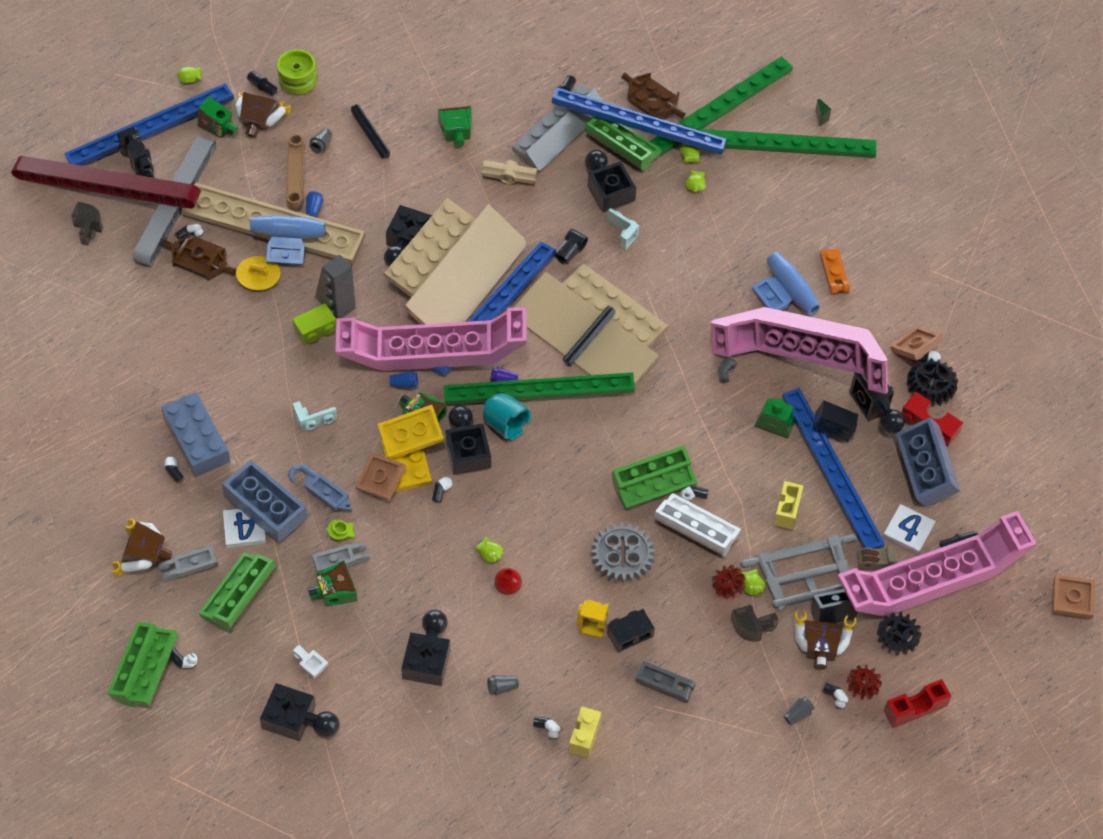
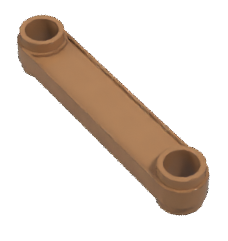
M293 134L289 137L287 156L286 203L288 209L295 212L301 210L303 206L305 145L303 137L299 134Z

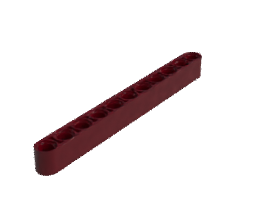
M19 156L11 171V174L19 180L188 209L195 207L201 194L200 188L192 184L27 156Z

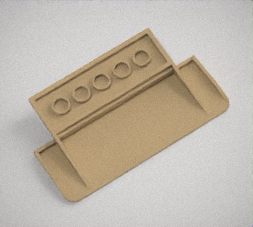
M446 198L385 271L383 277L411 297L404 306V309L421 325L466 322L524 250L526 241L489 204L475 219L453 201Z
M585 264L581 265L563 283L545 272L514 306V308L526 307L527 328L564 356L608 305L613 307L616 311L615 315L574 363L589 375L633 372L634 385L643 378L659 359V355L649 347L668 330L666 323ZM620 393V394H616V395L622 396V395H625V394H627V393Z

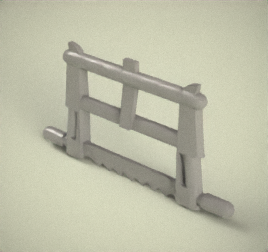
M849 534L839 538V535L827 538L826 541L818 540L816 543L811 541L809 544L804 543L802 546L797 545L795 548L790 546L788 549L776 550L772 554L768 552L760 553L753 558L742 560L740 566L746 568L759 563L766 578L764 581L774 599L772 605L775 608L778 607V610L781 611L786 605L810 599L813 601V595L844 589L842 584L817 589L812 577L835 571L838 574L849 571L848 560L844 559L841 543L854 542L857 540V536ZM829 548L834 564L780 577L776 576L772 564L773 561ZM805 579L809 592L784 598L780 587L781 584Z

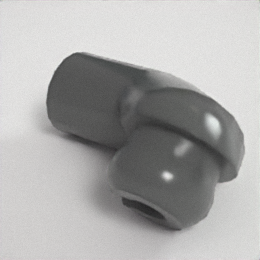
M732 357L725 358L718 366L720 383L729 382L728 370L736 367L737 362Z

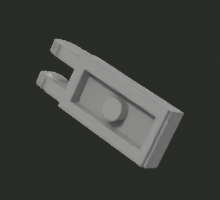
M364 542L348 544L312 554V560L317 573L343 560L348 567L356 563L366 562L371 557L366 552L353 555V553H359L367 549Z
M207 546L162 562L159 565L160 571H167L176 566L175 570L162 575L163 581L168 582L176 580L178 577L218 566L212 546Z

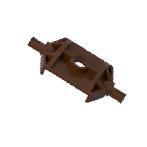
M626 72L622 75L621 79L629 83L628 100L659 119L673 114L680 117V119L685 117L686 113L677 106L680 92H677V95L653 80L651 73L636 76L635 78ZM649 98H656L657 101H650Z
M191 234L174 243L164 240L162 243V247L172 251L173 267L177 264L207 277V281L223 272L233 276L236 274L237 268L229 266L226 262V248ZM196 252H203L201 256L194 255Z

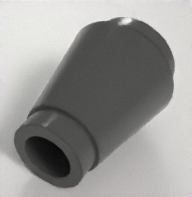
M327 128L321 130L310 139V149L315 153L325 151L332 132Z
M492 675V677L487 679L488 691L490 694L498 695L518 688V677Z
M804 696L803 698H798L784 715V718L790 725H793L811 715L815 708L810 700Z

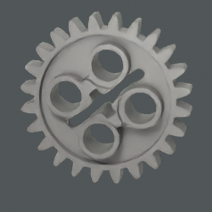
M621 522L620 527L613 523L612 529L605 526V532L600 530L599 537L595 536L594 543L591 545V549H593L591 550L592 563H596L595 570L601 569L600 575L607 574V580L614 577L615 583L618 579H622L623 584H625L627 578L632 583L633 577L640 580L641 573L647 575V569L651 570V563H654L655 549H653L654 543L650 542V536H645V530L638 532L639 526L632 529L631 523L624 527L623 522ZM621 538H624L625 568L621 566ZM615 560L617 561V563H611L609 561ZM630 560H635V561H637V562H636V563H631V562H629V561H630Z

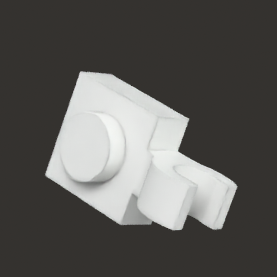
M300 645L293 650V656L301 661L299 667L313 679L328 666V662L314 650L307 653Z

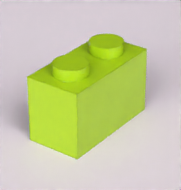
M326 303L292 318L293 329L303 345L313 343L318 338L330 335L336 330V318Z

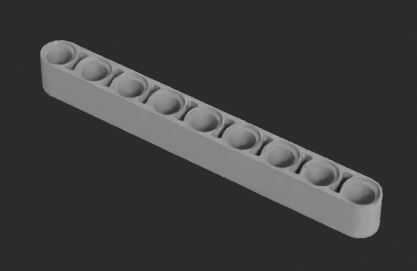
M197 136L172 181L192 185L198 183L215 152L216 141ZM159 204L133 252V261L148 266L154 264L163 248L162 243L164 240H167L182 213V207Z

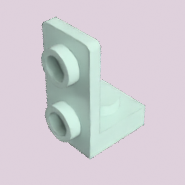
M610 208L607 211V221L623 230L619 237L620 247L627 250L639 235V225L635 221L624 217L620 212Z
M300 401L292 404L294 416L301 432L312 430L317 426L330 424L337 420V410L335 407L308 415L306 407L302 408Z

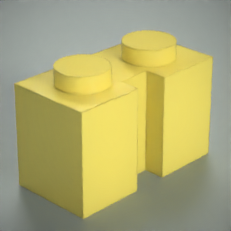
M784 481L774 521L775 526L793 530L803 485Z
M581 707L576 729L574 728L569 743V753L589 759L600 725L601 712Z

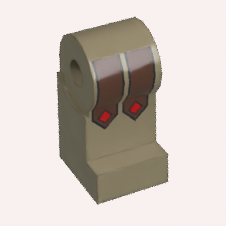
M887 546L885 549L862 548L858 551L859 568L863 570L877 571L894 565L897 562L895 546Z

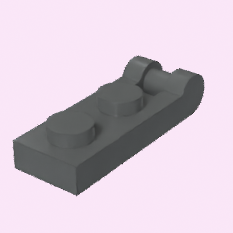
M643 661L635 679L636 682L673 696L683 703H688L690 699L689 694L696 686L695 682L645 661ZM677 686H682L683 690L677 689Z

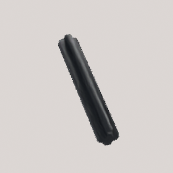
M358 104L351 106L352 114L381 158L389 157V149Z
M608 305L563 357L565 364L571 366L615 315L616 311L613 307Z

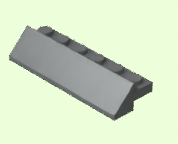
M582 83L571 91L603 101L595 88L591 90ZM556 105L512 146V151L526 160V165L531 168H537V172L540 173L585 131L586 123L594 117Z

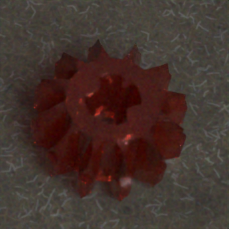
M723 565L722 571L716 570L717 576H712L714 581L712 587L719 596L723 595L724 598L728 599L730 595L732 598H735V593L737 592L742 594L740 588L746 587L744 582L746 577L742 574L740 568L730 565L727 569Z
M867 664L864 666V669L858 665L855 670L852 669L850 671V676L847 677L846 682L849 684L848 691H854L853 697L860 695L861 700L865 696L871 699L873 694L877 695L879 693L882 681H880V674H874L876 671L875 667L869 670Z

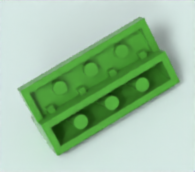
M594 117L586 123L585 132L641 170L648 169L650 163L661 155L662 149L625 125L610 122L599 117Z
M680 446L612 471L613 485L616 494L620 496L625 510L698 483L690 466L692 462L685 446Z
M243 552L200 610V617L217 624L221 630H230L274 570V561L259 554L253 556Z
M137 622L107 694L115 701L135 708L136 704L150 706L178 633L175 630L157 628L155 624Z

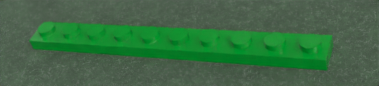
M780 56L677 124L695 130L704 129L790 73L793 66ZM660 136L650 140L651 143L662 149L660 156L681 144Z
M714 129L699 130L725 138L724 149L876 158L877 154L876 140Z
M633 372L443 385L444 402L447 405L485 403L488 398L498 393H506L516 400L635 393Z

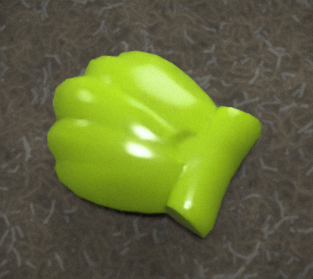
M183 67L177 73L178 80L187 84L193 83L196 80L201 81L202 68Z
M683 144L680 147L684 162H699L700 148Z
M690 170V176L687 178L685 186L693 192L704 190L706 187L704 178L706 173Z
M333 520L326 529L329 536L335 540H342L347 537L353 539L355 537L353 522L346 523L342 520Z
M484 537L481 543L474 548L489 563L501 560L503 555L501 545L489 541L487 537Z
M757 569L741 573L745 593L758 596L764 592L765 583L758 575Z

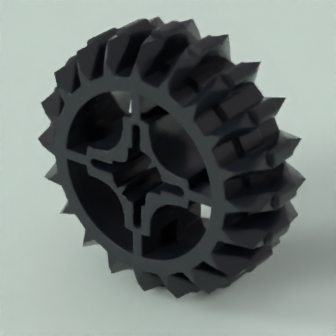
M924 358L922 362L917 361L908 372L906 381L908 392H912L911 395L915 392L919 393L931 401L932 407L935 403L940 406L943 402L947 403L949 399H952L957 391L958 379L956 378V372H952V367H947V362L942 364L940 359L934 361L931 358L927 361Z

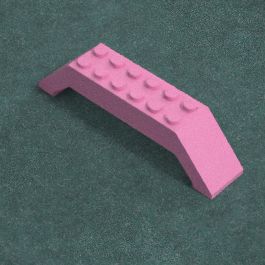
M526 307L507 308L506 312L488 321L376 327L356 320L355 317L336 319V354L379 371L494 365L527 343Z
M767 307L716 319L711 322L713 354L731 357L732 355L759 350L860 373L868 383V390L885 394L888 392L887 358L868 329Z
M1016 511L1000 517L997 522L979 535L874 572L858 571L855 568L838 574V578L855 611L884 617L885 615H891L892 612L895 614L992 579L1034 548L1037 543L1020 513Z

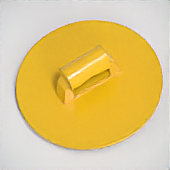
M264 256L249 257L243 260L236 269V277L239 283L251 290L269 289L279 281L281 275L278 264L267 263Z

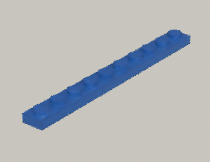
M226 83L70 150L64 153L65 158L69 164L86 165L120 150L117 133L133 126L139 130L141 140L198 116V108L208 96L223 105L234 100V95Z
M556 87L551 103L561 107L573 109L577 112L586 113L593 117H599L722 155L726 142L725 138Z
M540 242L467 322L488 321L501 315L554 257L556 249ZM433 367L429 369L444 377L452 367Z
M798 388L783 393L782 399L784 403L794 407L795 423L862 547L883 548L885 543L824 432L813 428L815 415L801 389Z

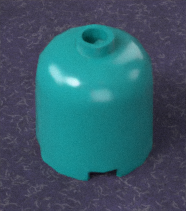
M506 393L495 394L488 398L484 404V421L501 436L510 441L518 438L524 432L522 428L525 423L529 424L531 421V410Z

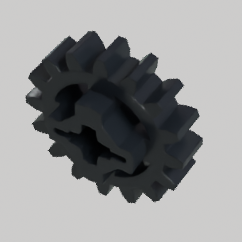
M892 612L890 618L885 615L883 621H880L877 630L879 635L878 642L883 641L882 648L889 647L888 652L891 653L895 650L896 655H899L900 651H903L906 655L908 649L913 652L915 647L919 645V639L922 635L919 632L920 625L915 626L916 619L910 620L909 614L903 617L902 612H899L898 616Z

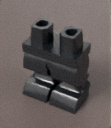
M132 126L118 132L117 138L120 153L124 157H129L130 165L135 175L154 178L150 151L148 148L145 149V145L141 142L139 130Z

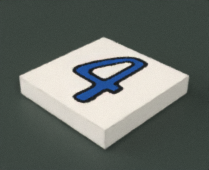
M900 504L883 537L919 554L936 521Z
M223 510L226 548L266 543L265 531L241 510Z

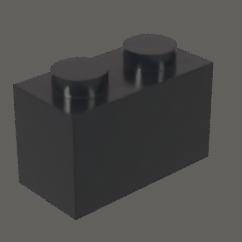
M823 400L815 412L813 428L848 442L856 431L858 414Z
M844 589L813 595L811 613L817 622L836 623L844 621L847 615V620L854 619L857 615V611L854 610Z
M644 609L631 611L627 616L621 619H613L607 625V635L617 653L654 637L655 628Z

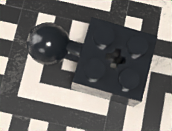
M592 150L585 157V165L591 171L588 172L587 186L602 212L635 201L636 186L622 162L619 161L607 166L608 159L606 154L600 150Z
M399 205L386 230V245L391 246L384 254V261L387 266L390 267L432 215Z
M854 372L849 394L869 422L881 416L880 425L885 432L890 434L900 432L905 425V418L900 411L890 408L894 395L892 386L888 384V392L886 394L868 390V383L862 375Z
M463 405L453 407L449 412L448 419L454 429L445 430L446 446L453 475L491 468V453L484 424L471 425L473 414L468 407Z
M433 609L424 614L422 626L426 631V635L410 632L401 668L402 679L442 686L451 650L450 639L438 637L439 634L446 630L448 625L447 617L442 611Z
M275 683L260 717L262 729L299 742L307 725L313 726L314 731L320 737L329 738L338 732L340 722L338 717L330 711H323L317 715L313 714L316 707L314 695Z

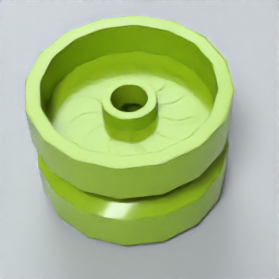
M292 49L281 54L277 61L280 87L285 92L297 95L312 90L317 82L314 57L303 49Z

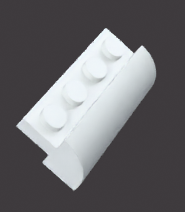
M674 493L667 500L663 501L654 516L655 520L722 556L729 552L730 546L741 530Z

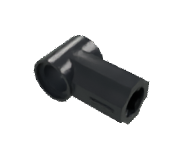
M570 229L564 238V242L554 253V257L558 262L568 264L577 251L584 249L588 237L574 229Z

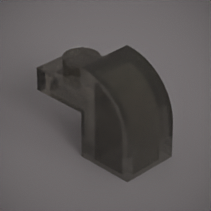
M77 202L71 216L74 227L81 228L79 231L81 244L88 246L91 239H94L96 232L102 233L103 225L100 213L96 207L87 203Z
M751 604L732 610L730 618L737 634L741 638L752 642L761 641L763 632L770 633L775 630L779 620L776 612L757 618Z

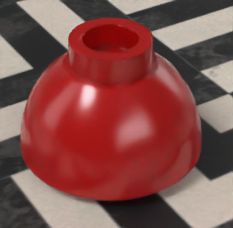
M503 568L496 574L494 585L502 594H514L521 588L522 579L515 569Z

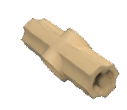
M512 160L505 161L504 163L484 161L482 176L500 179L505 184H514L515 182L535 184L537 168L519 166L518 163Z

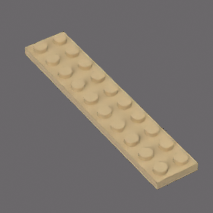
M198 183L194 185L200 188L201 194L195 207L192 209H181L182 215L270 240L271 237L250 232L251 217L280 215L305 217L325 222V236L302 239L305 251L333 259L340 254L350 264H353L365 238V232Z

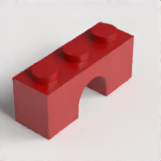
M915 392L902 408L901 413L905 421L915 425L931 418L940 426L945 445L949 447L961 432L964 422L948 412L940 419L930 417L928 412L931 401Z
M940 679L925 685L918 694L912 697H907L905 693L887 700L884 712L894 728L947 707L951 694L944 681Z

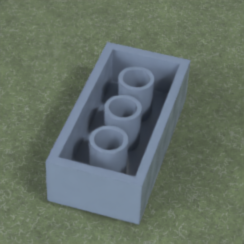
M197 392L161 406L164 421L195 478L230 463L229 451Z
M928 418L896 433L915 497L920 503L927 507L960 492L940 426L934 420Z
M252 460L222 484L224 497L278 543L307 519L306 506Z

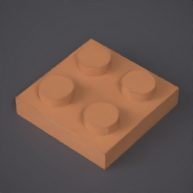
M917 326L890 347L893 353L917 361L944 340L942 334Z
M371 453L355 488L390 501L405 471L406 465Z
M1055 575L1052 613L1092 619L1094 616L1095 580Z

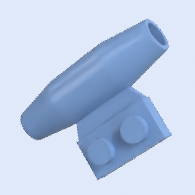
M269 215L251 217L250 232L271 237L267 243V263L304 265L305 246L302 239L324 237L325 222L295 216Z
M778 252L772 253L766 261L774 278L767 277L752 286V291L767 308L783 311L793 301L808 315L816 313L820 309V304L811 287L796 268Z

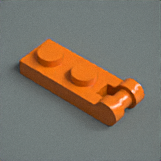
M839 249L821 250L820 258L830 294H837L840 291H843V293L850 292V285L846 278Z

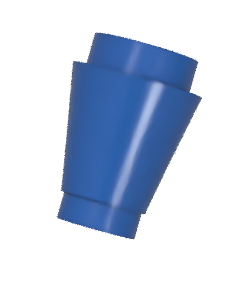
M315 191L308 193L306 196V215L317 218L324 201L321 193Z
M411 370L390 375V386L406 389L418 387V374Z

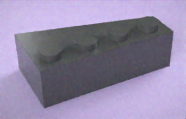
M340 254L322 266L315 298L321 304L326 303L336 319L343 318L356 309L352 265Z

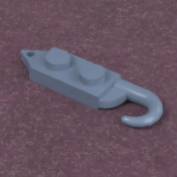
M304 464L294 465L289 470L288 477L293 483L295 482L293 474L296 471L305 473L307 475L305 480L307 491L335 512L337 510L352 512V507L348 500L349 495L323 475L318 474Z

